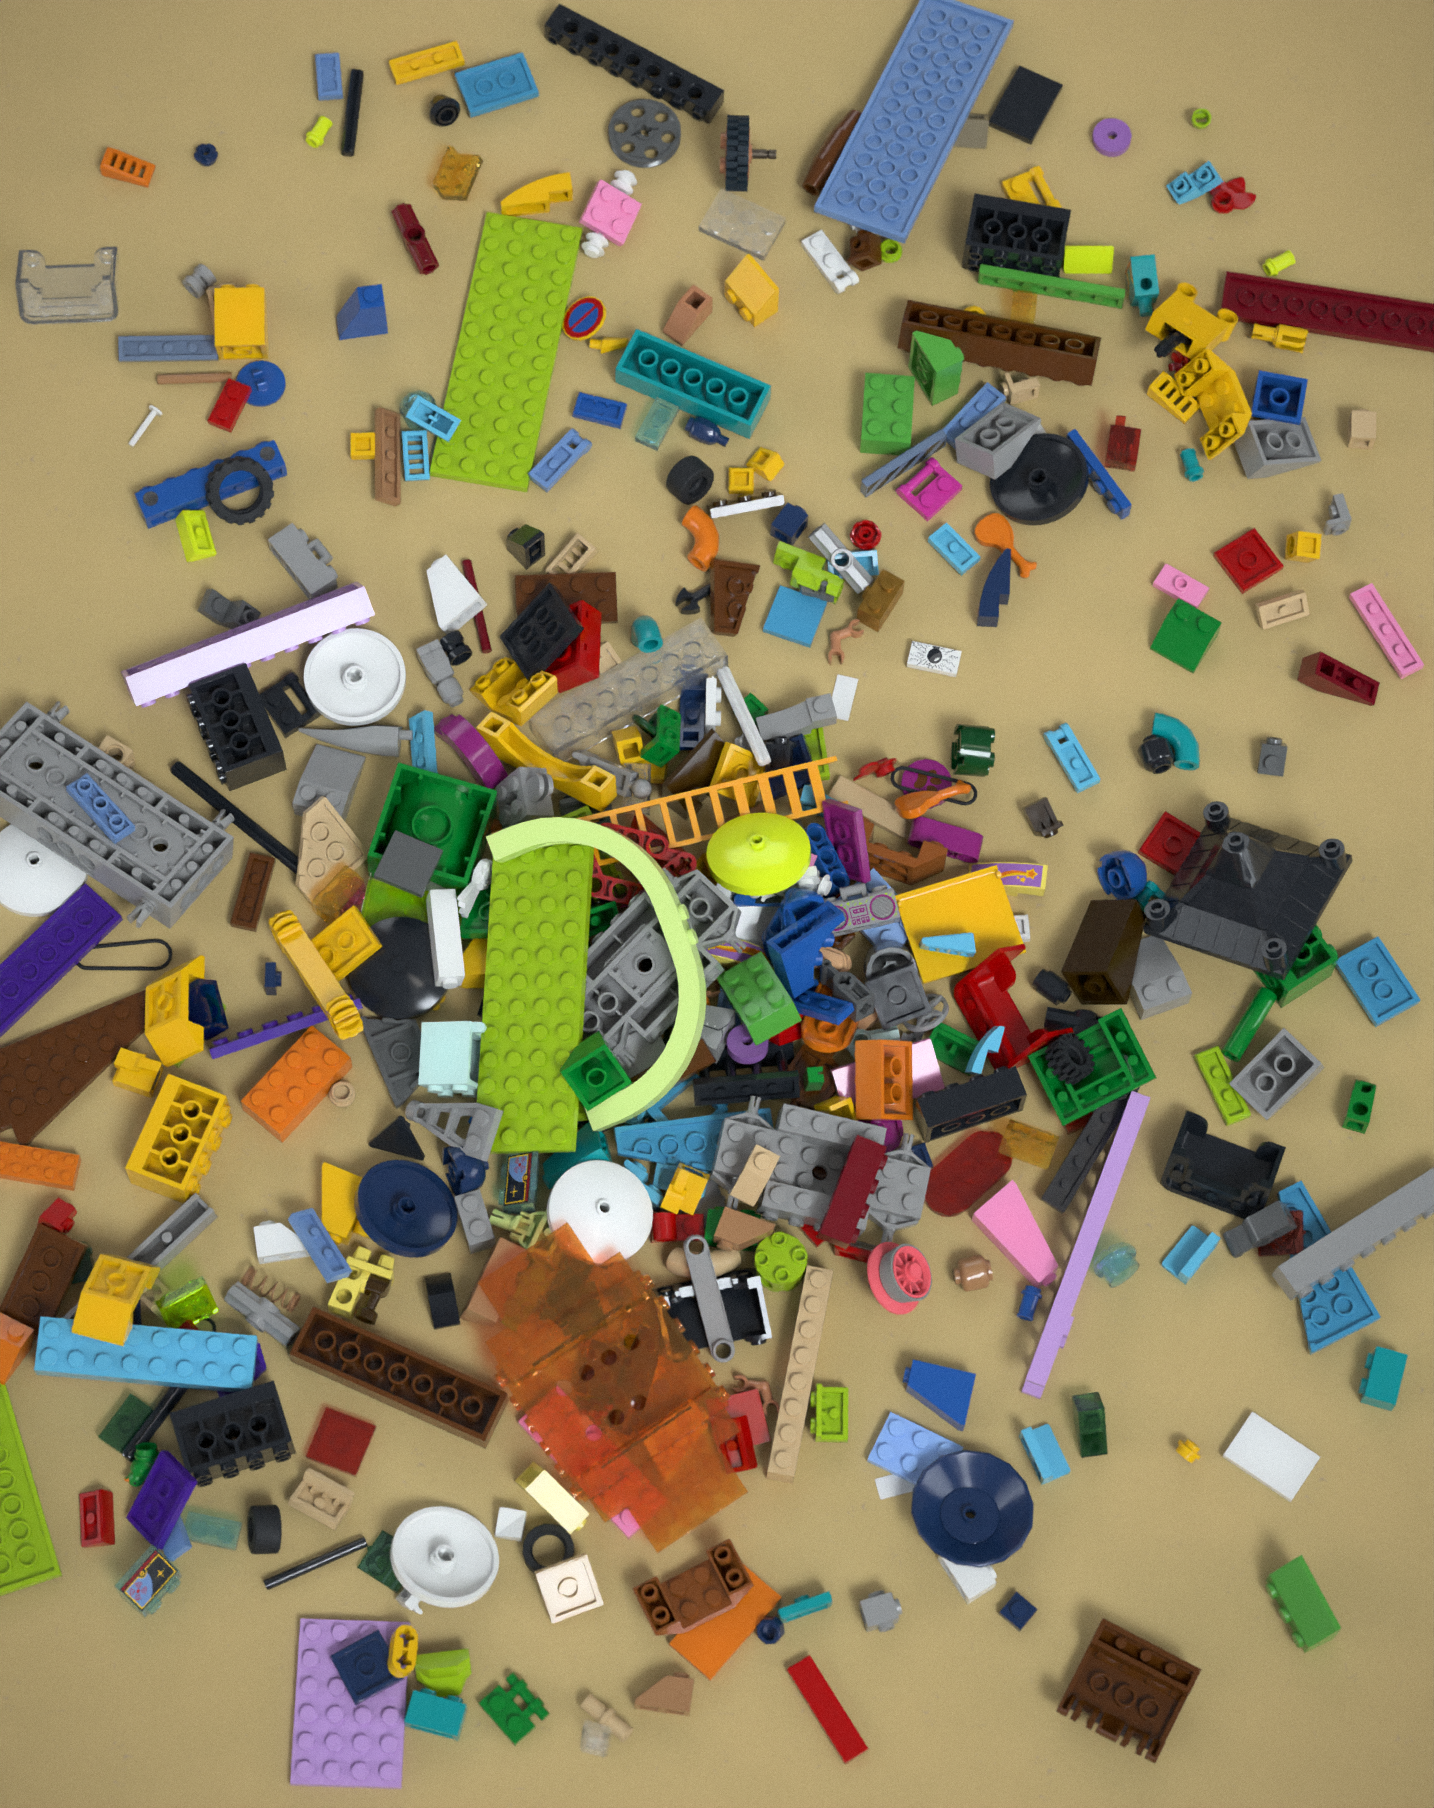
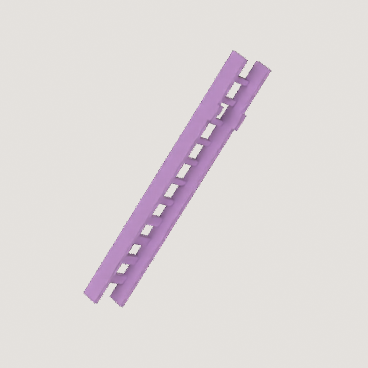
M1134 1091L1131 1092L1028 1371L1022 1393L1038 1399L1041 1398L1058 1349H1063L1074 1320L1071 1314L1150 1101L1148 1096Z

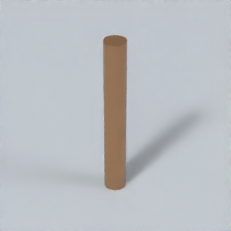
M232 372L157 375L158 385L227 382L228 378L232 379Z

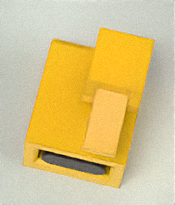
M120 1048L114 1062L117 1070L112 1080L113 1085L152 1098L163 1072L162 1062L147 1058L146 1054Z
M680 1162L660 1207L675 1214L682 1210L693 1215L710 1175Z

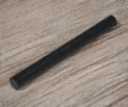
M363 1536L263 1581L267 1591L368 1547L367 1542Z

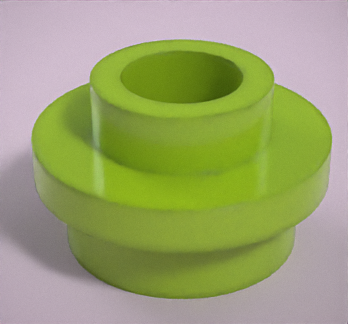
M887 239L881 243L882 261L894 263L901 258L902 247L897 241ZM891 250L894 254H888L886 251Z

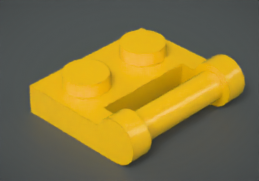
M1035 166L1028 172L1001 183V188L1007 199L1040 204L1029 184L1035 181L1046 202V206L1062 207L1059 200L1054 198L1043 177L1044 172L1041 166Z

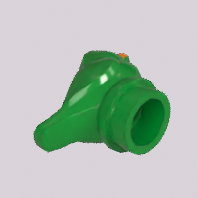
M145 1442L136 1445V1451L134 1452L135 1460L131 1462L130 1473L124 1478V1481L133 1487H139L144 1483L160 1453L157 1444Z

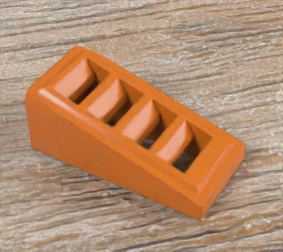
M107 147L100 165L102 176L147 188L156 168L152 163ZM121 164H125L123 170L120 169ZM132 166L135 167L133 174L129 173ZM141 169H145L143 177H138Z

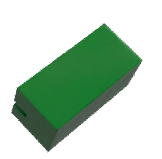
M823 1066L806 1068L803 1075L805 1091L821 1090L824 1083V1075L820 1074V1072H823Z

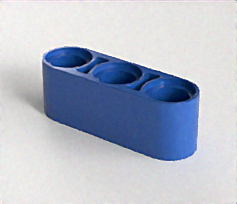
M811 823L804 828V831L807 833L810 841L811 853L818 855L814 866L819 870L820 877L823 878L828 874L832 882L830 892L827 896L823 895V897L826 899L835 897L840 893L839 888L850 885V879L825 829L818 823Z

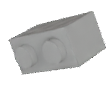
M480 1189L455 1196L457 1212L470 1254L492 1248L495 1244V1236Z

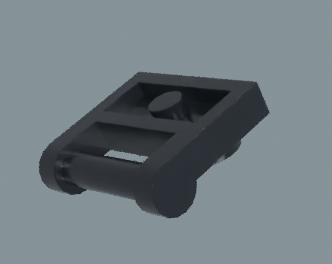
M295 672L289 673L283 680L259 694L267 714L285 738L321 716L311 704L306 691L298 682L299 677ZM291 688L307 712L301 715L284 691Z

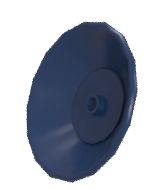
M962 1450L942 1455L922 1471L913 1488L911 1514L919 1536L935 1554L956 1565L982 1568L1004 1562L1022 1548L1033 1527L1034 1503L1026 1481L1011 1464L987 1452ZM971 1512L974 1518H968L965 1513Z

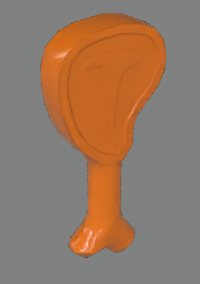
M993 513L983 518L977 524L974 530L976 541L982 546L997 548L1001 553L1006 548L1011 549V560L1018 566L1020 577L1028 578L1030 571L1036 569L1037 563L1025 560L1014 548V533L1007 519L999 513Z
M958 780L955 785L939 791L909 793L895 800V808L898 815L904 819L917 818L923 815L930 807L937 805L944 799L959 794H968L971 791V786L964 783L963 780Z

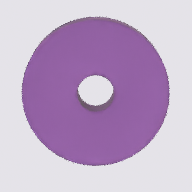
M1104 119L1094 128L1092 136L1093 146L1104 156H1120L1130 146L1131 130L1125 122L1119 119ZM1109 136H1114L1115 139H1110V138H1108V137H1109Z
M743 1024L729 1032L727 1036V1052L734 1061L741 1064H754L761 1061L767 1055L769 1041L766 1040L756 1046Z

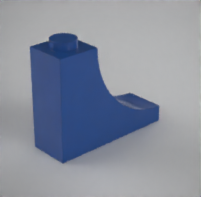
M826 901L766 941L775 974L787 993L793 998H796L815 985L813 974L818 952L829 934L845 921L844 913L829 901Z

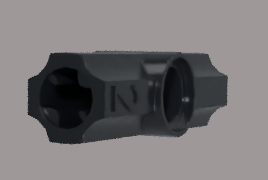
M1047 1007L1043 1028L1050 1032L1072 1028L1074 1031L1072 1033L1073 1037L1098 1024V1019L1102 1017L1097 1016L1095 1012L1090 1010L1078 1009L1073 1012Z

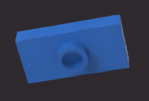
M579 392L573 411V418L621 429L627 404Z

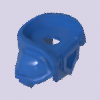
M791 888L786 891L780 908L777 909L769 925L761 935L763 949L769 961H771L766 941L824 903L822 895L817 894L814 890ZM832 932L821 947L833 946L835 938ZM821 951L818 952L814 966H820L823 962Z

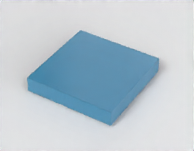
M780 585L763 627V632L810 648L826 609L827 601L802 595L799 591Z

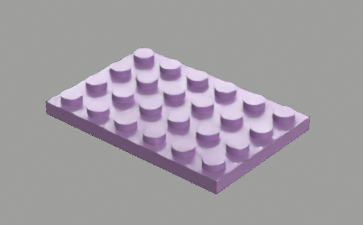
M300 1619L291 1786L402 1789L404 1721L406 1716L408 1675L401 1682L355 1706L330 1655L377 1630L380 1631L389 1648L390 1638L394 1631L401 1625L410 1626V1622ZM402 1634L400 1637H402L403 1640H404V1642H403V1647H404V1646L406 1645V1643L408 1642V1640H406V1639H405V1635ZM402 1656L397 1662H399L401 1664V1668L404 1669L406 1665H403L402 1663Z

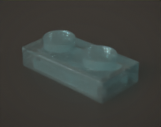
M656 397L635 436V442L658 451L679 412V406Z
M188 1512L185 1529L191 1542L236 1551L242 1522Z

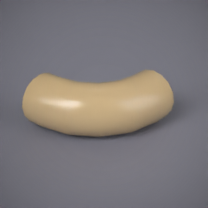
M679 1247L673 1249L667 1259V1270L673 1274L691 1278L684 1250ZM718 1248L710 1251L716 1277L729 1273L741 1265V1256L736 1250L728 1252Z

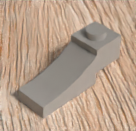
M831 693L806 698V701L790 708L757 717L755 722L764 744L774 740L775 736L793 738L800 734H810L811 729L836 724L837 714Z

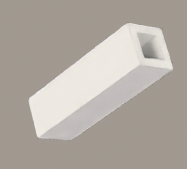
M429 890L426 906L435 987L443 986L445 989H453L461 986L465 977L456 890Z

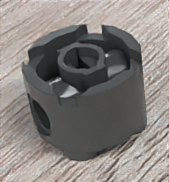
M885 941L878 943L868 949L867 955L864 958L863 970L866 980L911 962L914 963L918 973L913 955L905 945L898 942Z

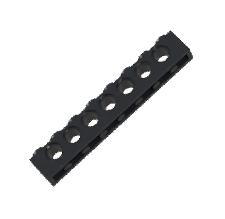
M560 3L544 24L545 38L550 43L560 45L571 54L587 59L593 66H600L606 69L614 77L623 78L633 87L642 88L654 98L670 103L673 108L691 114L698 121L710 124L724 103L723 89Z

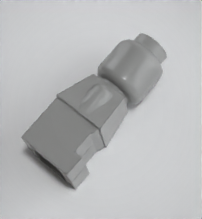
M436 639L417 648V659L426 677L437 687V691L444 703L449 704L450 707L460 705L464 701L462 697L464 692L458 680L453 677L454 670L439 640Z

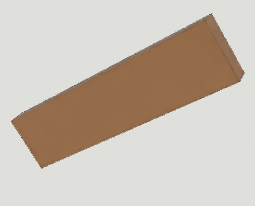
M380 407L375 410V500L396 507L401 504L400 413Z

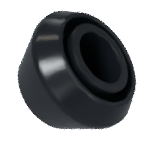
M446 95L434 97L429 104L430 121L439 127L453 124L460 114L459 103Z

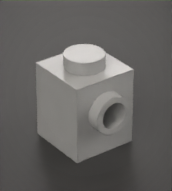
M876 1591L869 1594L868 1599L860 1601L859 1609L866 1632L876 1629L879 1632H885L895 1628L894 1624L898 1623L902 1609L898 1598L893 1599L892 1592Z

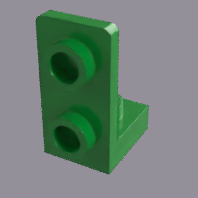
M663 704L658 706L656 737L641 749V758L662 768L679 753L680 713Z

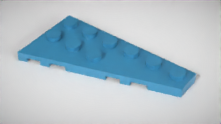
M758 1109L759 1116L773 1127L771 1109ZM746 1111L614 1127L617 1155L671 1166H678L681 1162L695 1169L711 1173L722 1121L726 1117L742 1114Z
M1302 1181L1278 1192V1200L1287 1204L1291 1215L1302 1212L1303 1250L1331 1233ZM1290 1238V1240H1289V1242L1287 1243V1245H1291V1243H1292V1241H1293L1292 1238ZM1296 1253V1254H1289V1255H1290V1258H1292L1293 1256L1297 1255L1298 1253ZM1352 1267L1345 1272L1339 1269L1333 1273L1335 1277L1323 1286L1320 1283L1312 1287L1314 1290L1306 1297L1300 1299L1298 1296L1310 1355L1381 1318Z

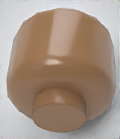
M982 1255L960 1258L957 1262V1268L952 1270L955 1284H960L965 1292L985 1289L989 1286V1281L993 1280L990 1261L985 1260Z

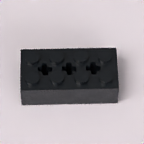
M1003 1066L994 1070L993 1074L987 1076L979 1074L970 1078L969 1082L960 1085L956 1082L947 1085L940 1092L928 1091L921 1094L916 1101L914 1117L923 1140L927 1143L1023 1111L1027 1093L1016 1066L1011 1068Z

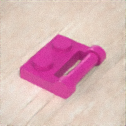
M930 457L925 462V466L905 485L901 484L896 489V492L901 499L928 522L962 490L963 486L945 471L936 459ZM933 473L936 478L915 497L911 492Z

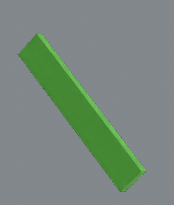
M984 264L980 265L978 283L982 285L1119 309L1123 306L1126 289Z

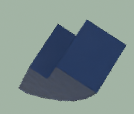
M1006 548L987 577L980 599L977 626L997 627L999 604L1008 605L1011 549Z

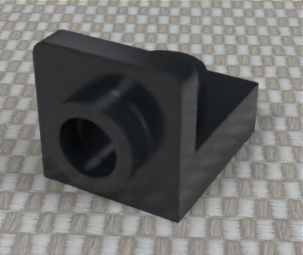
M775 736L774 740L766 743V749L770 755L771 762L765 765V773L793 766V748L797 747V741H790L788 736Z

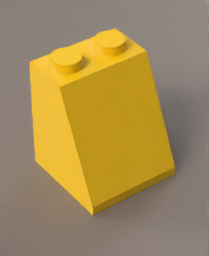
M248 284L244 288H235L234 285H222L220 288H214L215 348L219 360L269 359L267 306L264 287H260L257 284Z

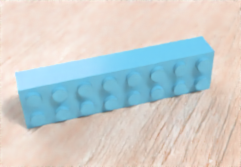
M40 1316L34 1366L36 1375L224 1392H238L253 1387L258 1346L257 1336L133 1325L124 1346L72 1333L74 1319Z

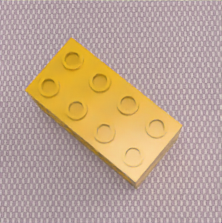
M168 1074L125 1167L131 1184L183 1204L195 1193L199 1195L201 1189L199 1182L203 1175L206 1176L212 1164V1161H210L213 1151L217 1152L222 1143L220 1135L223 1129H227L232 1121L233 1114H231L227 1096Z

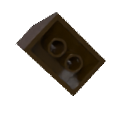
M711 728L663 782L662 798L710 786L725 744L716 731ZM709 793L691 797L695 814L701 810L702 802L707 796L710 797ZM685 799L666 803L671 810L684 820L689 818Z

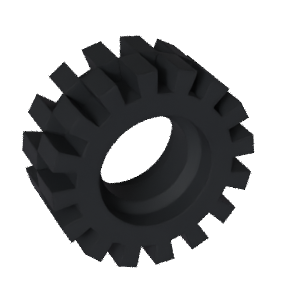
M1072 1033L1063 1034L1048 1045L1045 1051L1047 1053L1045 1058L1050 1061L1047 1065L1049 1068L1052 1067L1054 1069L1052 1071L1054 1076L1058 1074L1060 1081L1065 1079V1084L1071 1083L1074 1085L1093 1072L1095 1062L1092 1061L1094 1058L1093 1054L1088 1052L1091 1050L1089 1046L1085 1047V1041L1083 1039L1078 1041L1079 1036L1074 1035L1072 1037Z

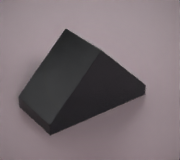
M451 1273L426 1277L425 1283L434 1330L461 1325Z

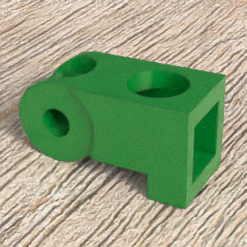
M1355 1079L1342 1128L1365 1134L1370 1123L1376 1084Z

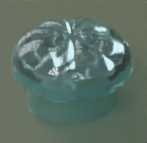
M1122 1242L1111 1245L1109 1249H1104L1094 1261L1093 1269L1095 1275L1104 1278L1111 1288L1127 1281L1138 1270L1140 1265L1135 1258V1247L1129 1243Z

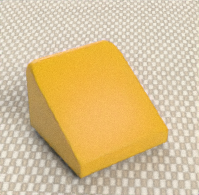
M760 447L747 462L746 466L754 468L755 473L768 481H772L783 468L784 462L778 452Z

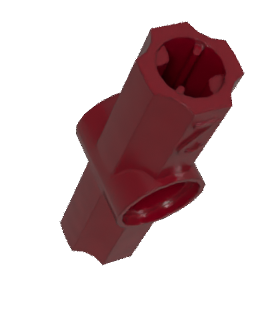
M402 203L397 205L391 211V215L404 240L405 249L410 253L420 275L433 273L439 268V263L426 238L425 229L420 225L411 204ZM415 237H416V238H420L419 240H416V241L410 240V239L415 238Z

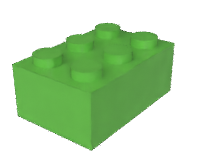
M865 373L860 453L901 455L910 449L915 376Z
M762 952L753 955L717 977L725 997L735 1010V1013L756 1046L802 1020L793 1000Z

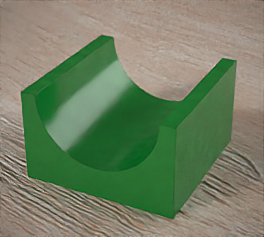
M398 762L367 854L368 877H370L372 872V877L374 878V873L396 830L443 850L441 859L430 881L445 889H455L457 899L471 882L473 870L478 862L482 860L488 842L486 836L490 835L491 827L497 814V790Z

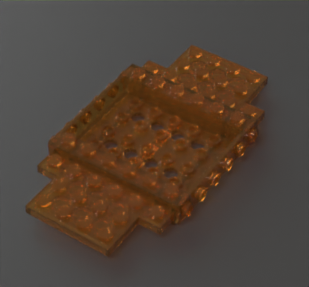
M567 1222L478 1282L507 1326L485 1342L499 1363L494 1366L498 1371L494 1377L502 1389L506 1386L513 1394L509 1399L516 1410L523 1409L528 1418L524 1422L533 1434L537 1431L543 1439L539 1442V1445L547 1457L551 1454L558 1462L554 1467L562 1479L568 1477L573 1486L569 1490L577 1502L581 1499L585 1504L591 1502L604 1523H607L628 1508L656 1552L660 1553L748 1493L719 1449L720 1445L740 1432L726 1410L730 1407L727 1400L731 1397L723 1385L717 1387L712 1379L716 1376L707 1362L701 1363L697 1357L701 1352L693 1340L686 1341L682 1335L686 1330L677 1317L672 1320L667 1310L670 1309V1306L662 1295L659 1297L655 1295L652 1288L656 1285L648 1273L642 1275L639 1270L633 1272L620 1252L597 1266ZM628 1335H635L639 1338V1346L635 1350H628L624 1346V1339ZM613 1350L617 1354V1360L613 1365H605L602 1362L601 1356L604 1351ZM584 1365L592 1366L595 1371L593 1378L588 1381L582 1380L579 1377V1370ZM663 1379L669 1383L670 1388L665 1395L655 1393L654 1384L656 1381ZM562 1380H567L572 1385V1391L566 1396L559 1395L556 1390L557 1384ZM635 1395H643L647 1399V1405L643 1410H635L632 1407L631 1400ZM613 1410H620L624 1413V1421L618 1426L612 1425L609 1422V1414ZM591 1425H597L602 1430L600 1439L596 1441H591L586 1436V1431Z

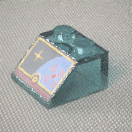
M539 1151L508 1155L507 1164L502 1163L501 1179H505V1189H500L499 1205H503L505 1213L520 1214L521 1211H525L531 1214L536 1212L540 1169Z
M151 1545L119 1580L115 1588L120 1597L145 1618L149 1613L152 1615L162 1605L160 1600L167 1593L171 1594L178 1588L181 1583L179 1579L182 1576L179 1570L156 1547Z

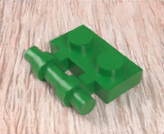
M513 1672L506 1678V1681L512 1687L507 1693L498 1685L478 1704L512 1744L516 1746L536 1728L530 1720L534 1714L543 1721L550 1713L544 1707L545 1703L530 1692L527 1688L528 1684L524 1679L520 1680ZM518 1695L528 1705L524 1711L513 1701Z

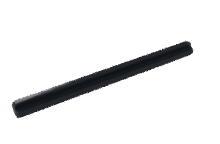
M177 761L171 767V773L218 812L225 809V817L231 813L234 816L233 824L297 875V855L182 762Z

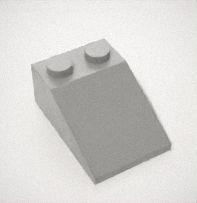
M1002 402L955 438L957 463L990 478H998L1012 467L1040 425L1041 418Z
M1301 417L1300 425L1268 419L1249 421L1244 434L1234 442L1247 479L1267 478L1321 461L1305 417Z
M316 744L301 776L292 802L294 814L303 816V812L321 796H324L342 819L346 821L366 757Z
M1154 936L1141 939L1130 990V997L1140 1020L1188 1004L1192 995L1185 975L1164 940Z
M1283 1028L1229 1084L1268 1120L1302 1091L1324 1069V1066Z

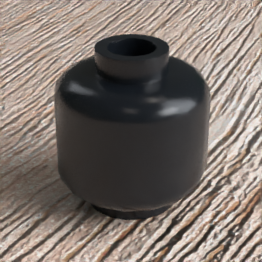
M1149 735L1143 739V743L1138 748L1139 757L1146 771L1153 772V774H1161L1172 767L1171 764L1174 762L1175 756L1167 738Z

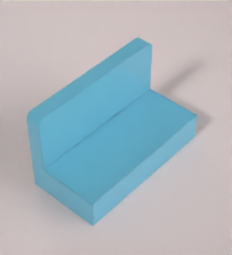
M1191 1226L1164 1259L1161 1266L1186 1285L1216 1248L1220 1237L1213 1232L1207 1236L1197 1227Z
M1049 1424L1033 1430L1031 1426L1021 1430L1019 1438L1041 1485L1070 1473L1068 1463Z

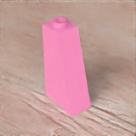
M1012 1180L973 1214L972 1222L1034 1287L1039 1288L1042 1285L1047 1287L1057 1277L1055 1273L1058 1264L1017 1184Z

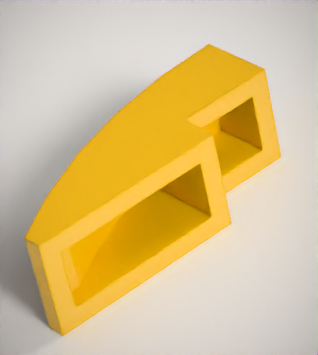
M570 172L538 179L514 191L501 201V214L522 216L550 212V203L573 201Z

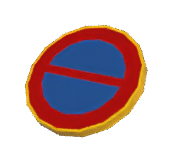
M591 296L574 302L564 316L562 325L564 333L572 340L577 341L592 337L603 326L606 319L604 303L597 297Z

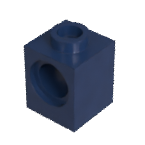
M787 502L772 522L770 535L781 542L793 546L808 526V514L802 507L798 505L793 506Z

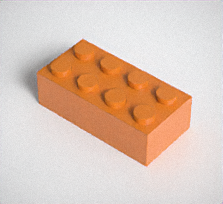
M310 1026L241 1100L243 1111L283 1143L325 1098L331 1087L352 1069L351 1057L314 1026Z

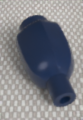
M690 417L684 429L692 439L706 445L718 443L726 447L730 439L721 434L717 425L703 417Z

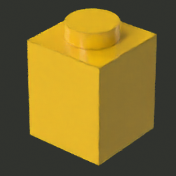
M636 726L611 731L615 753L620 765L645 760L640 757L643 743Z

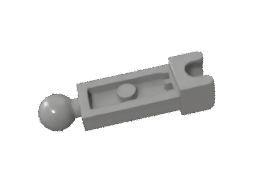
M576 750L572 753V756L580 762V766L595 765L615 775L617 794L631 797L633 793L639 799H645L650 796L652 791L650 782L645 779L636 780L637 772L598 757L597 754L586 750Z

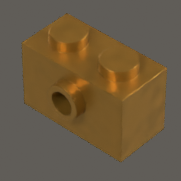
M882 569L872 586L868 585L863 592V601L858 607L857 612L859 622L879 632L902 596L905 580Z

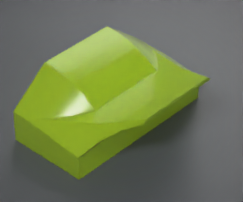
M469 1648L417 1655L415 1664L417 1681L422 1683L426 1689L437 1692L436 1696L438 1697L460 1695L466 1679L472 1674Z

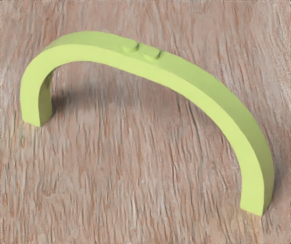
M540 818L525 821L486 836L494 860L501 863L530 851L556 844H581L600 849L623 863L641 882L649 895L676 968L679 1001L675 1025L664 1051L641 1078L591 1110L587 1111L585 1108L592 1130L599 1132L638 1116L656 1104L678 1082L687 1069L702 1034L706 1012V982L703 965L696 946L698 937L694 929H690L687 922L689 913L686 906L680 903L672 883L653 857L628 837L602 825L575 818Z

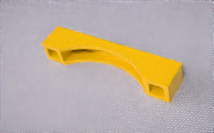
M490 712L476 727V730L499 759L516 768H546L547 774H550L553 779L554 788L600 812H603L617 797L615 775L595 765H574L553 757L532 743L511 721L493 712Z

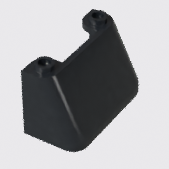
M1186 1111L1161 1178L1163 1187L1170 1192L1242 1219H1246L1262 1210L1272 1190L1286 1147L1273 1142H1262L1257 1147L1256 1152L1206 1134L1208 1130L1207 1120L1198 1114Z
M743 1268L716 1277L733 1342L744 1339V1341L750 1342L752 1346L764 1344L766 1339L772 1338L761 1279L756 1269ZM692 1280L669 1284L651 1290L667 1361L672 1360L673 1363L684 1362L688 1360V1356L692 1354L693 1350L709 1347Z

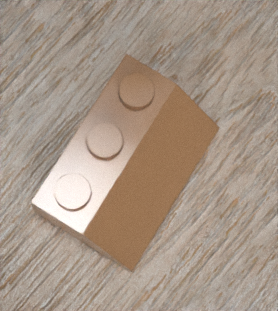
M500 1237L491 1248L459 1318L493 1327L497 1321L502 1322L508 1310L504 1306L508 1297H514L519 1286L515 1282L518 1274L523 1275L529 1265L530 1260L526 1259L529 1250Z

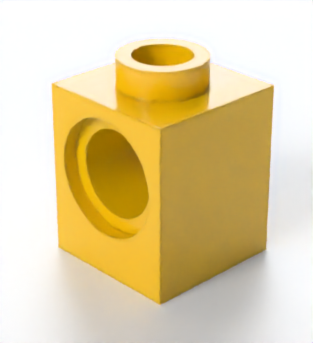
M1303 531L1288 534L1286 537L1285 560L1309 563L1320 559L1322 534Z

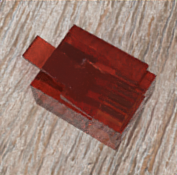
M1116 415L1115 425H1110L1104 467H1113L1112 469L1116 467L1119 470L1122 468V470L1128 469V471L1135 472L1141 429L1126 427V416Z

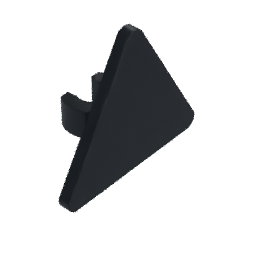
M398 1116L374 1136L368 1144L372 1148L420 1161L425 1158V1154L410 1129L411 1124L403 1116Z

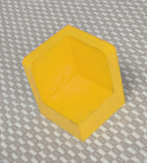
M834 1096L814 1105L815 1111L858 1121L856 1120V1112L851 1097Z

